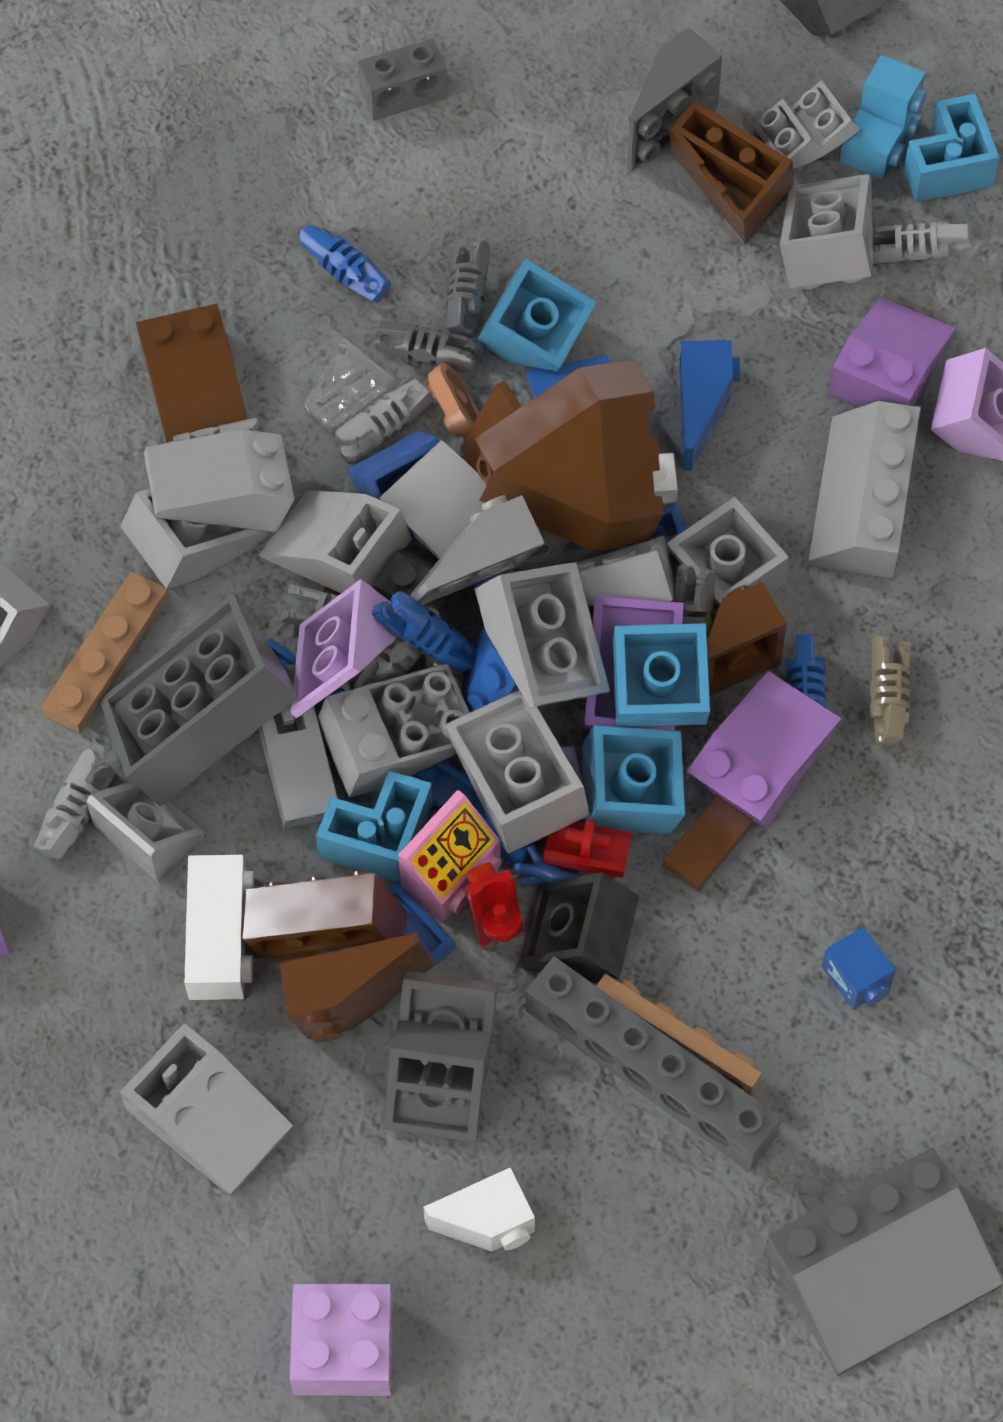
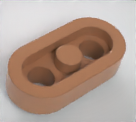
M443 362L428 373L429 384L427 388L434 400L440 404L445 414L443 418L444 424L450 433L457 438L461 436L466 438L480 412L462 377L449 364Z

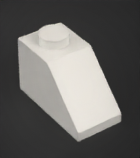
M511 1168L423 1207L425 1223L429 1230L491 1252L501 1247H504L505 1250L515 1249L526 1243L530 1239L529 1234L535 1232V1216Z

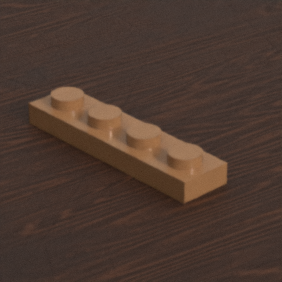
M130 571L41 705L40 709L43 716L79 734L81 733L100 704L99 700L106 695L169 598L168 589Z
M604 974L596 985L599 989L748 1095L754 1097L759 1089L762 1073L757 1070V1065L750 1058L738 1052L731 1054L718 1045V1041L712 1034L702 1028H690L679 1021V1016L668 1006L662 1003L654 1005L641 997L639 990L627 980L620 978L616 981L607 974Z

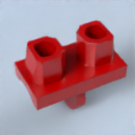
M587 818L586 824L574 822L549 834L543 863L554 865L566 871L577 869L593 873L603 872L612 879L616 877L624 878L632 832L596 826L597 820Z
M492 862L469 869L466 872L469 883L466 886L476 938L481 948L489 945L492 940L503 943L509 942L523 931V922L519 911L513 877L509 870L497 873Z

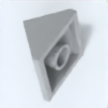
M132 782L92 793L87 799L94 828L156 882H159L203 839L206 833L169 800L159 806Z

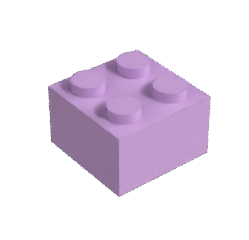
M293 1284L290 1384L293 1395L391 1396L393 1307L391 1284Z

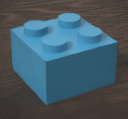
M706 623L615 626L613 657L616 727L706 725L710 713Z
M598 725L592 727L581 745L582 785L584 786L590 813L589 816L583 818V823L586 824L587 818L597 820L596 826L627 832L670 835L685 816L681 731Z

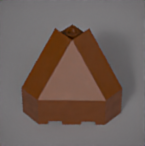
M634 359L580 367L476 437L474 440L481 454L475 466L480 478L486 483L485 490L479 501L486 503L502 495H505L507 501L522 495L536 526L594 552L635 545L650 540L663 516L662 496H655L653 472L660 471L657 435H650L648 410L655 409L654 391Z

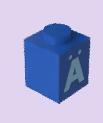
M864 927L825 949L822 968L853 1010L865 1002L868 1006H872L890 993L895 968Z

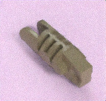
M874 635L871 642L872 680L870 685V716L874 719L876 744L892 747L903 739L904 726L909 723L911 643L899 642L893 653V663H889L890 644L888 638Z

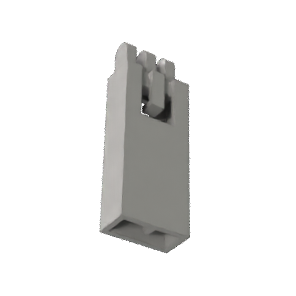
M295 664L286 666V671L292 685L294 684ZM291 703L281 712L282 725L294 724L295 719L297 731L278 734L274 716L258 728L283 830L322 822L330 798H337L314 706L298 718L290 713Z

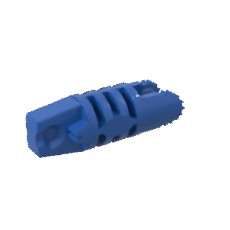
M308 225L303 230H300L299 240H301V244L319 259L318 262L322 268L348 289L357 292L365 298L376 303L383 299L392 283L365 254L342 236L336 237L329 231L321 230L317 226Z
M400 590L392 595L391 603L383 601L374 606L372 615L379 623L404 641H408L411 646L426 654L430 659L441 664L448 663L450 669L460 674L472 668L476 651L475 646L465 639L453 625L448 624L447 621L438 617L433 611H429L427 607L411 596H408L407 593Z
M813 634L796 635V658L786 659L787 684L826 708L825 657H815Z

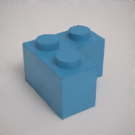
M880 55L864 83L860 110L854 118L860 130L842 144L840 163L881 180H884L891 166L895 168L899 166L906 150L904 143L908 137L911 139L915 138L923 120V116L918 114L927 97V91L923 90L925 72Z
M976 94L936 101L931 126L932 137L912 140L908 144L904 173L915 203L993 187L998 167L999 155Z
M388 771L374 809L331 797L316 835L319 859L359 871L375 873L379 877L401 883L398 854L428 821L433 807L432 783Z

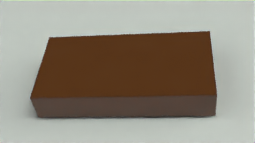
M716 796L664 858L663 867L699 892L751 829L753 820Z

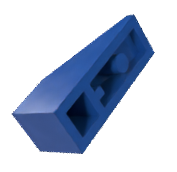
M731 340L681 341L679 375L683 471H692L731 398L732 382H740V357H732Z

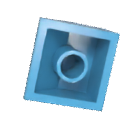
M525 259L511 278L479 334L477 341L481 342L484 348L511 364L558 371L597 302Z

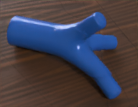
M530 844L527 847L534 865L520 863L514 865L515 872L528 875L520 879L522 886L532 883H549L581 876L557 868L554 865L543 863V857L540 855L535 844Z

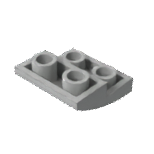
M822 80L812 89L805 92L801 99L792 107L782 98L753 125L766 145L793 161V169L826 155L860 130L833 91Z
M441 440L380 497V500L401 509L407 527L412 531L415 538L440 559L456 538L471 524L469 518L482 511L481 506L484 502L479 500L485 490L486 483L464 459Z

